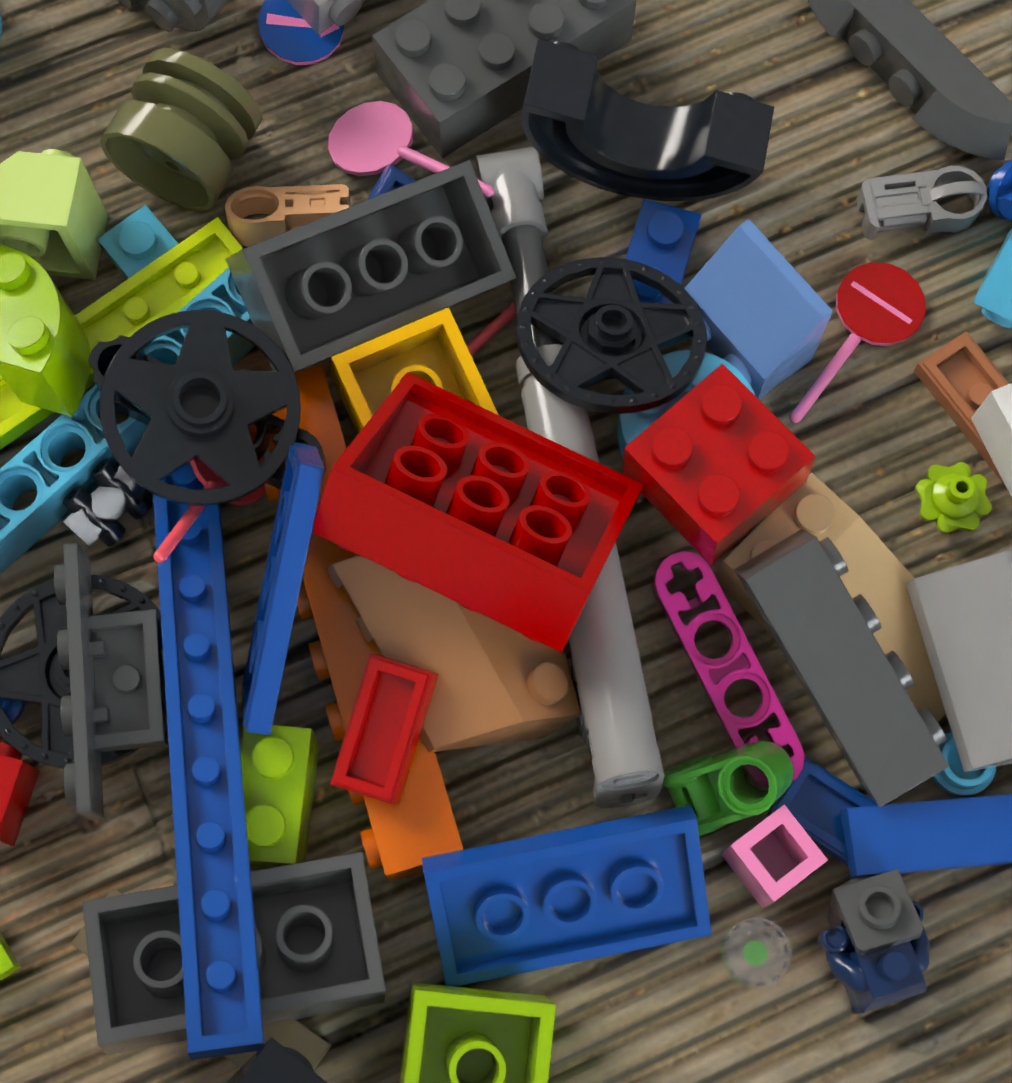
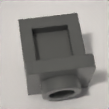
M898 869L876 876H858L846 881L837 888H833L827 916L831 929L841 925L847 930L849 939H851L857 954L867 955L920 938L923 925Z

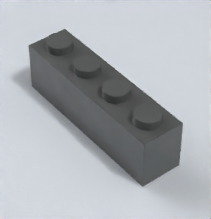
M801 529L734 569L863 790L879 808L950 767L938 747L947 741L942 728L926 706L918 711L906 692V689L914 685L909 671L893 650L886 655L884 654L873 633L882 629L881 624L871 606L861 594L854 598L849 594L840 576L849 572L848 567L840 552L828 537L819 541L816 536Z

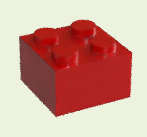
M721 364L624 447L623 475L644 484L640 492L712 566L807 482L816 456L726 366Z

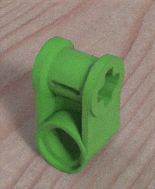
M756 741L713 756H700L664 770L665 776L662 786L667 787L675 808L691 805L697 818L699 836H702L732 822L767 811L792 784L794 770L792 760L784 749L772 742ZM750 764L761 769L768 778L769 789L762 791L752 787L744 776V765Z

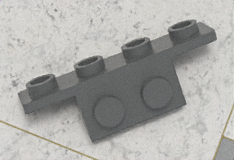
M78 543L64 544V564L56 565L54 568L56 598L59 605L66 604L67 629L59 630L57 635L58 658L62 670H70L71 695L62 696L60 714L64 735L66 737L73 736L74 763H67L64 767V789L68 804H76L79 815L88 820L104 818L101 752L168 745L160 615L156 609L93 616L90 559Z

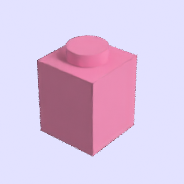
M785 804L730 845L721 854L762 909L775 902L828 861Z

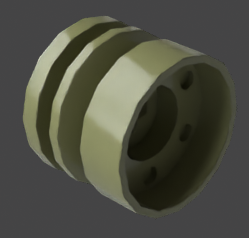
M171 48L153 50L143 68V74L138 75L132 86L131 94L134 100L121 103L102 135L100 145L106 157L119 171L155 196L179 207L195 211L211 210L233 172L230 160L240 159L249 144L248 140L253 137L263 120L260 107L250 93L234 78L207 60L182 50Z

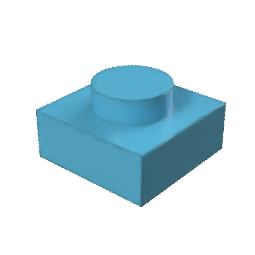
M146 204L97 239L103 252L126 279L178 245V242Z

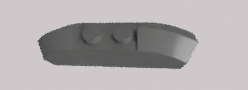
M808 0L812 11L825 30L833 38L844 40L849 45L854 57L861 64L870 66L889 85L895 99L904 106H910L916 112L913 119L921 127L936 138L959 150L980 157L1004 161L1012 129V102L909 0Z

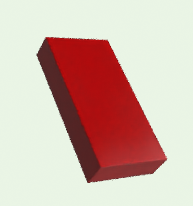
M369 654L330 782L331 785L391 805L400 803L438 673L378 654Z

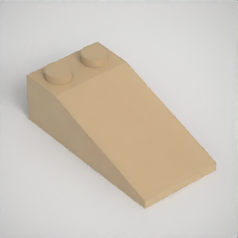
M811 472L807 482L768 515L723 560L716 576L720 587L771 633L734 569L801 529L816 536L819 541L828 537L836 546L848 567L849 572L840 576L849 594L852 598L861 594L869 603L881 624L882 629L873 633L884 654L886 655L893 650L909 671L914 685L906 689V692L917 711L926 706L937 722H939L946 712L906 582L914 579V577L865 521Z

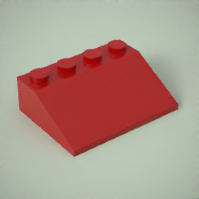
M407 372L332 466L314 519L312 532L334 542L344 550L354 552L396 572L408 581L425 586L458 602L470 611L478 612L521 633L532 641L540 642L562 653L644 484Z

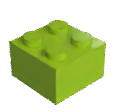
M411 982L399 1083H548L556 1004L546 996Z

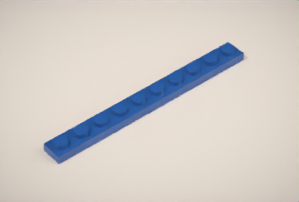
M190 462L161 480L167 484L192 490L204 488L203 484L196 477ZM153 494L156 549H158L190 505L168 501ZM218 504L206 506L166 561L157 563L187 1049L191 1060L258 1051L265 1044L221 506Z

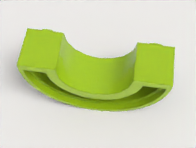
M0 244V374L21 402L73 417L86 390L90 371V364L88 363L90 349L83 327L44 268L29 255L15 248Z

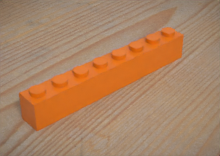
M323 365L294 372L301 402L299 428L308 431L317 438L325 456L326 471L320 488L316 513L331 468L347 449ZM287 407L272 415L285 420ZM254 424L248 427L252 441L257 433V428ZM271 434L267 451L271 453L275 448L272 439L276 434ZM265 483L264 487L269 502L278 501L281 490ZM312 532L297 606L302 620L314 617L320 640L308 643L318 680L331 678L337 701L326 704L325 707L331 730L337 743L344 740L369 654L383 655L374 640L371 642L366 641L356 623V620L360 617L359 612L345 587L337 589L327 571L331 564L357 556L358 554L344 550L334 542ZM419 737L399 804L391 805L349 791L353 806L365 802L372 828L360 831L370 869L383 867L389 882L422 873V858L464 850L436 753L428 752L421 737Z

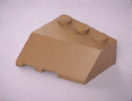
M361 555L333 563L327 568L337 589L345 587L359 612L360 617L356 620V623L367 642L374 640L384 657L438 673L420 734L428 752L541 739L581 715L564 649L561 653L540 642L532 641L521 633L478 612L470 611L458 602L425 586L408 581L396 572Z

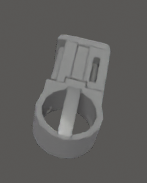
M953 165L939 170L868 178L863 182L857 196L858 211H865V216L861 223L863 234L867 239L874 240L878 231L925 226L926 234L936 232L957 233L966 230L975 223L987 200V188L982 178L975 171L964 166ZM969 194L973 202V210L963 214L951 213L944 210L936 201L948 196Z

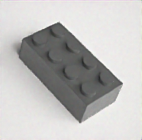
M429 0L372 35L377 74L441 158H444L523 108L538 38L549 42L561 41L570 43L580 51L598 55L599 61L632 40L636 0Z
M470 160L244 248L225 259L253 325L263 331L278 345L289 361L293 372L516 278ZM269 361L272 370L276 371L275 367Z
M362 852L251 872L263 1025L384 1003L386 989ZM177 885L83 901L98 1046L108 1055L187 1040Z

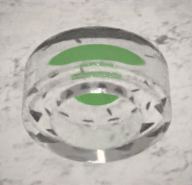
M755 917L737 923L728 931L722 943L721 955L725 969L735 981L748 987L757 988L771 985L785 975L791 963L792 949L789 938L779 925L771 920Z

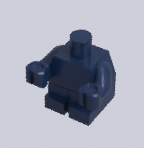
M912 901L922 923L923 909L919 903ZM841 925L832 928V933H830L829 929L819 933L817 938L818 945L826 952L827 961L834 977L844 984L854 1014H862L927 992L926 982L922 973L929 966L930 942L924 926L920 938L867 955L856 953L852 942H849L847 930Z

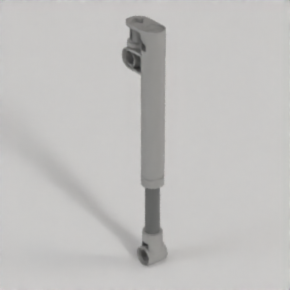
M534 147L476 155L478 180L494 188V195L492 197H485L488 207L492 210L491 215L516 275V278L511 280L510 283L517 319L521 303L527 292L542 276L549 272L542 242L547 236L548 229L544 209L539 200L544 198L543 180L539 155ZM531 324L533 343L544 362L551 368L563 343ZM520 356L515 366L519 386L522 390L521 397L528 430L599 463L588 409L564 401L547 390L534 378ZM615 543L568 639L572 656V681L581 715L576 720L581 738H586L587 749L592 754L595 776L593 798L595 805L601 808L626 807L649 801L660 794L665 776L653 727V718L617 545Z

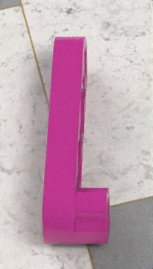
M682 551L671 554L658 565L654 573L653 584L651 585L655 599L662 606L733 748L759 741L756 735L752 734L743 742L738 730L757 726L772 713L777 725L764 728L770 742L778 746L786 745L790 753L788 756L792 760L794 770L792 781L798 778L804 765L802 745L711 567L704 558L695 553ZM681 566L685 572L693 571L697 576L698 582L693 586L695 596L691 600L687 601L682 592H676L672 595L668 592L665 584L673 578L671 567ZM712 596L718 609L698 614L685 626L678 612L683 613L693 610ZM704 622H720L730 632L731 646L728 652L721 658H706L696 649L694 642L695 632ZM739 679L753 682L761 695V702L757 711L751 716L744 718L731 714L726 708L724 701L727 687ZM750 764L744 765L745 771L753 780L769 787L768 778L761 769Z

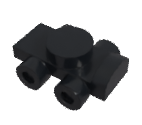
M105 459L92 471L90 476L94 482L86 490L82 486H78L69 492L63 500V505L69 511L60 519L89 547L98 538L108 547L113 546L126 532V528L117 519L127 512L135 520H138L147 514L153 505V502L144 494L147 490L133 481L118 463L115 465L111 460Z

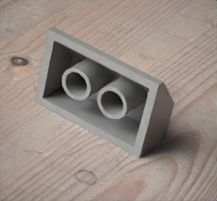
M1011 550L917 577L906 582L964 772L1012 764Z

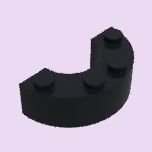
M538 38L523 103L521 121L526 137L542 157L559 170L586 184L612 193L655 201L672 202L705 200L727 195L746 187L763 173L774 106L754 101L753 98L743 93H725L719 90L714 91L705 100L688 106L668 107L640 103L619 94L603 81L597 70L598 55L580 51L576 46L567 42H549Z

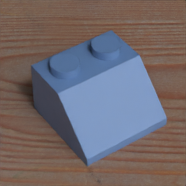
M747 219L736 228L684 288L693 298L703 316L707 334L706 346L714 355L736 367L747 379L759 400L812 360L833 313V310L750 219Z

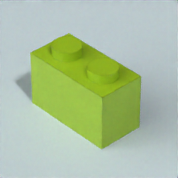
M272 725L271 734L265 735L246 732V727H244L241 760L250 868L269 869L306 862L320 745L312 728Z

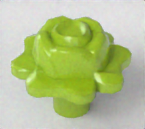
M958 462L951 467L938 464L932 465L927 471L928 479L920 480L915 486V491L921 500L920 518L925 522L936 521V528L941 534H948L957 529L969 532L975 531L980 525L979 517L987 516L992 510V504L985 494L987 479L981 474L970 476L971 469L964 462Z

